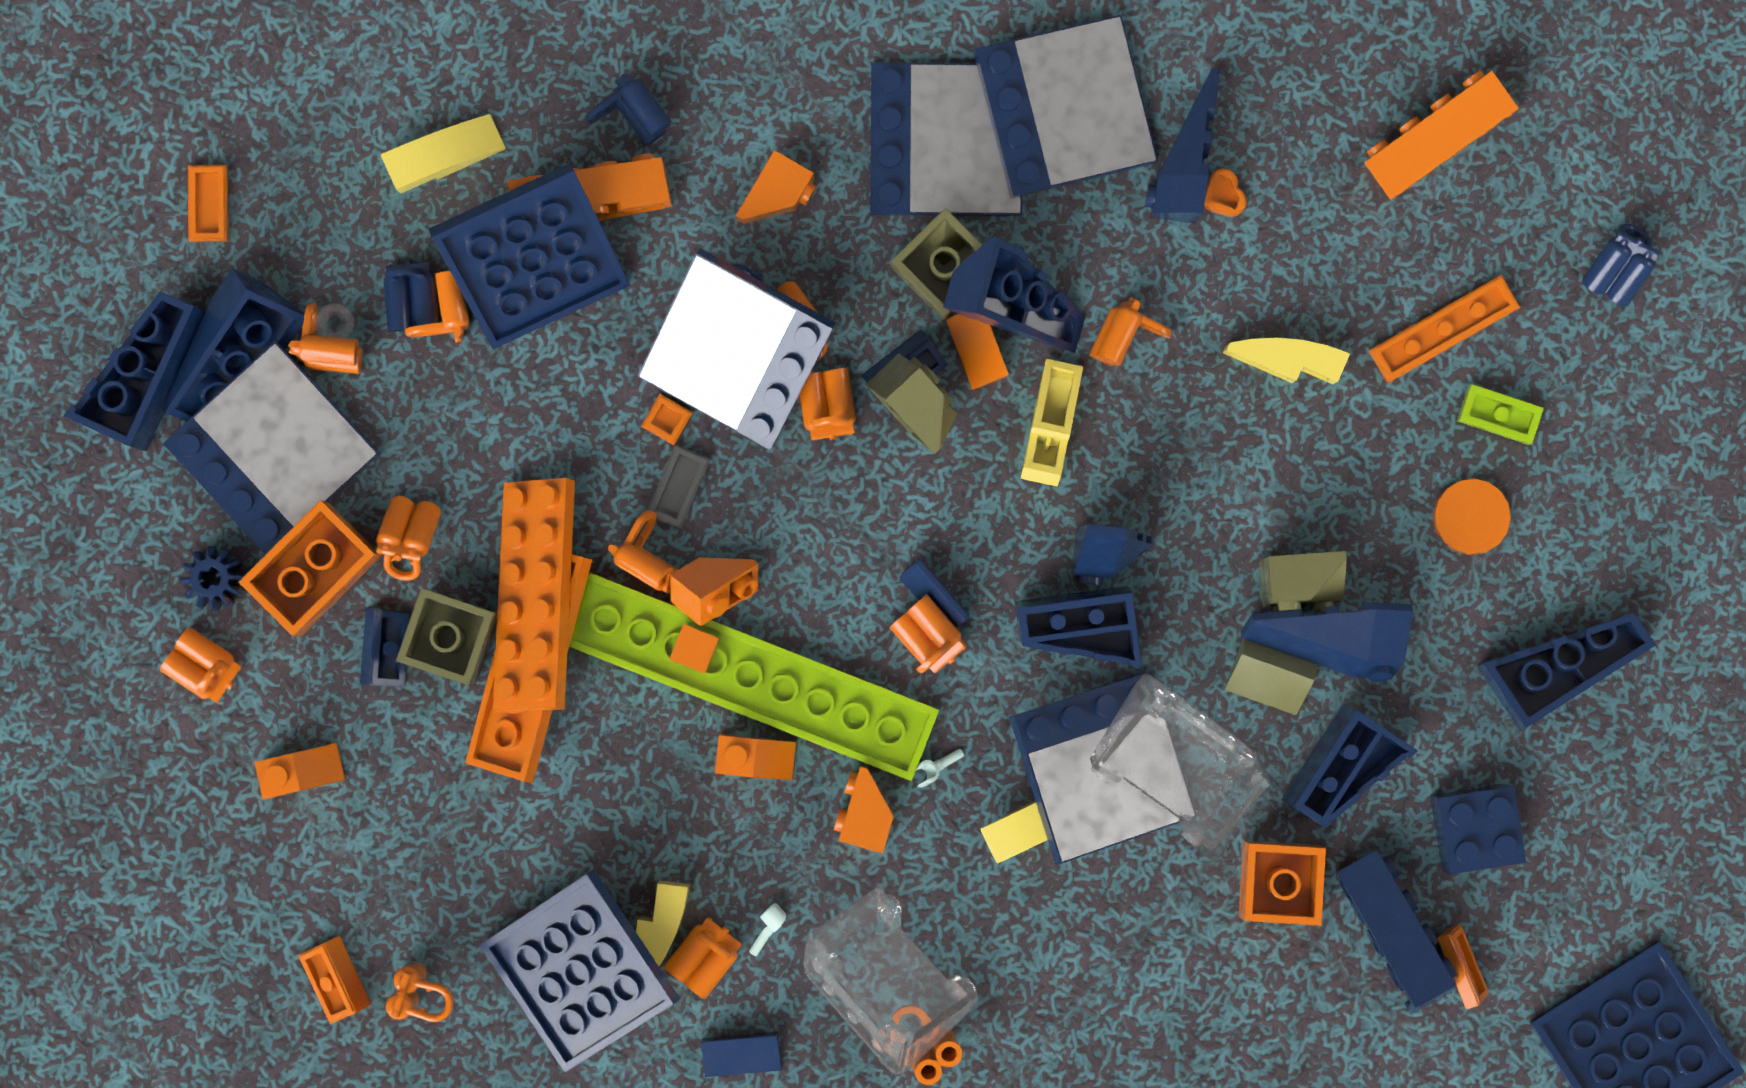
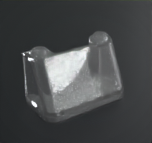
M1143 674L1133 686L1090 757L1091 770L1100 780L1105 783H1110L1111 780L1120 783L1122 779L1176 816L1183 827L1181 834L1188 842L1196 847L1202 844L1210 851L1217 847L1271 784L1264 764L1254 750L1148 674Z
M878 886L807 935L803 966L813 985L885 1067L894 1075L901 1076L912 1068L976 1006L979 996L975 986L968 978L952 975L946 979L900 928L902 908L899 902L892 895L887 896Z

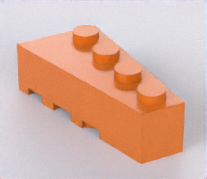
M1482 70L1478 71L1462 83L1466 89L1455 98H1452L1449 93L1430 106L1434 112L1423 121H1420L1418 116L1414 117L1398 129L1402 134L1391 144L1384 139L1367 151L1370 159L1365 161L1364 164L1390 200L1431 173L1440 164L1445 163L1462 151L1471 142L1489 132L1506 117H1510L1519 110L1493 71L1487 75H1484Z
M642 154L632 157V162L617 164V161H606L595 164L592 168H573L599 221L672 207L662 157L655 158L654 154ZM543 175L507 180L508 190L511 191Z

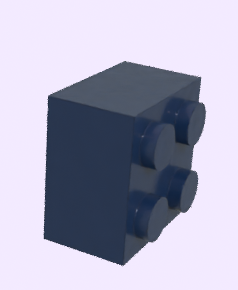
M1501 784L1430 796L1443 872L1456 874L1526 863L1514 786Z

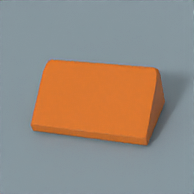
M961 314L945 319L972 390L1008 377L1009 373L990 325Z
M340 936L298 955L330 1024L371 1005Z

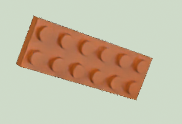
M556 478L504 483L493 710L531 711L565 709L575 480Z
M573 554L571 559L567 654L592 559ZM494 652L465 763L523 782L533 783L552 710H493Z

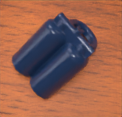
M622 74L620 78L615 80L617 84L615 93L597 104L587 114L586 120L589 124H593L615 109H618L646 146H650L667 132L666 128L672 121L640 80H631L627 74Z
M1622 224L1616 231V237L1609 239L1583 277L1582 282L1592 292L1597 294L1606 293L1612 302L1626 307L1655 268V259L1660 251L1657 248H1652V240L1644 230L1632 224ZM1625 233H1631V234L1635 235V236L1638 237V238L1635 239V238H1633V237H1631V236H1629V235H1627V234H1625Z
M412 260L404 261V264L401 265L389 264V266H386L383 285L388 331H405L406 328L439 323L438 292L435 274L431 272V263H412Z

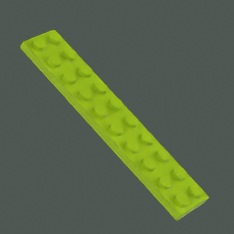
M590 572L588 574L569 647L912 781L939 709L710 620L700 626L674 605ZM683 624L720 638L706 674L669 660Z

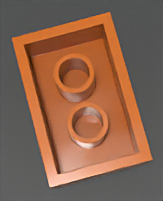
M320 500L239 583L293 637H302L382 555L376 553L377 550L329 502Z

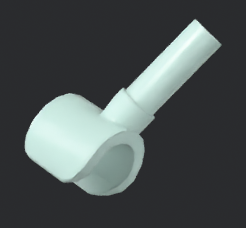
M959 748L934 762L925 760L919 763L916 771L918 769L925 770L927 779L919 784L918 787H925L937 780L940 771L964 757L962 750Z
M773 903L760 916L767 926L762 930L749 950L754 956L759 954L768 938L781 927L786 919L785 912L777 903Z

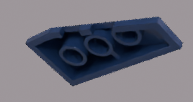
M1212 68L1155 180V185L1148 184L1145 207L1151 208L1150 218L1195 224L1203 214L1210 165L1204 163V159L1208 158L1213 138V132L1209 128V123L1213 121L1216 109L1219 68Z
M991 237L954 269L943 308L1064 351L1076 352L1085 316L1063 292L1056 291L1047 281L1048 276L1043 270L1036 269L1028 260L1029 255L1022 248L1002 239Z
M231 268L209 302L162 408L163 411L187 422L274 341H278L285 349L288 348L289 343L303 325L305 313L262 281Z
M1086 524L1076 529L1071 575H1079V583L1102 585L1103 578H1113L1152 547L1155 537L1127 528Z
M1372 602L1362 603V611L1339 613L1338 606L1325 607V611L1305 616L1301 610L1256 613L1250 616L1242 628L1241 638L1354 678H1369L1372 682H1384L1392 679L1405 663L1413 608L1412 604Z

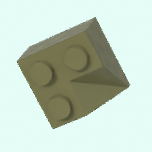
M945 208L891 261L890 267L944 321L953 312L943 308L953 271L980 248L982 244Z
M897 354L866 386L914 439L934 454L940 450L957 416V413L949 406L953 399L937 384L940 379L927 365H922L915 357L909 361L901 354Z
M1346 551L1268 556L1259 562L1262 607H1273V612L1301 610V605L1311 604V611H1324L1325 607L1334 606L1335 602L1344 600Z

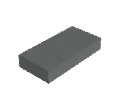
M675 444L648 510L654 511L657 514L658 520L682 529L711 459Z

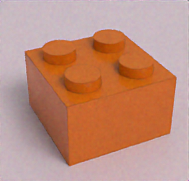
M1243 840L1239 917L1244 921L1322 926L1326 848L1311 844Z

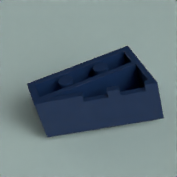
M1128 586L1014 601L1019 639L1022 646L1068 655L1086 656L1095 660L1113 661L1142 668L1133 594Z
M1343 704L1281 800L1312 821L1326 827L1362 797L1361 794L1377 781L1385 779L1390 775V771L1404 759L1411 758L1418 750L1357 709Z

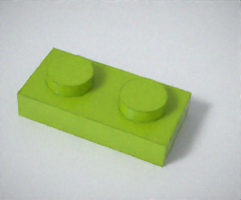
M1470 384L1468 385L1457 421L1531 445L1544 408Z

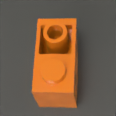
M699 557L670 574L671 603L700 626L714 618L720 617L725 611L741 601L749 599L758 591V563L751 559Z
M860 765L858 773L850 771L844 792L851 795L847 810L839 809L834 830L841 832L839 836V841L883 854L894 816L869 769Z

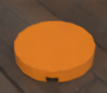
M1478 479L1457 481L1446 488L1436 500L1433 512L1434 527L1438 536L1453 551L1467 555L1485 553L1499 545L1508 532L1511 520L1509 504L1502 492L1491 483Z

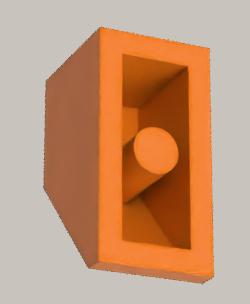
M774 150L737 212V221L747 224L796 211L800 203L806 206L817 188L816 185L812 184L814 173Z
M720 734L715 774L792 780L796 742Z
M337 743L254 762L263 800L345 780Z

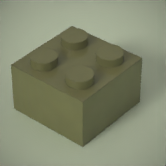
M421 588L396 661L468 686H476L497 625V613Z

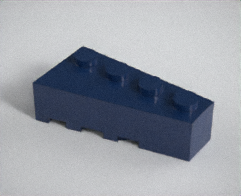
M160 291L130 329L131 334L120 348L116 347L108 358V364L96 379L92 378L84 389V395L75 406L71 405L64 414V417L129 447L147 452L163 417L164 411L162 408L205 311Z
M1632 613L1482 663L1478 669L1519 731H1522L1656 646L1636 614Z
M1378 850L1339 870L1336 873V879L1361 924L1366 923L1369 928L1366 932L1376 952L1381 958L1385 956L1388 961L1386 967L1395 987H1398L1400 991L1404 990L1410 999L1405 1005L1412 1015L1451 994L1456 987L1453 980L1458 975L1447 957L1443 959L1439 957L1434 948L1438 941L1427 923L1421 925L1415 916L1414 911L1418 910V907L1407 889L1401 892L1394 880L1395 877L1399 876L1394 864L1388 856L1382 858Z

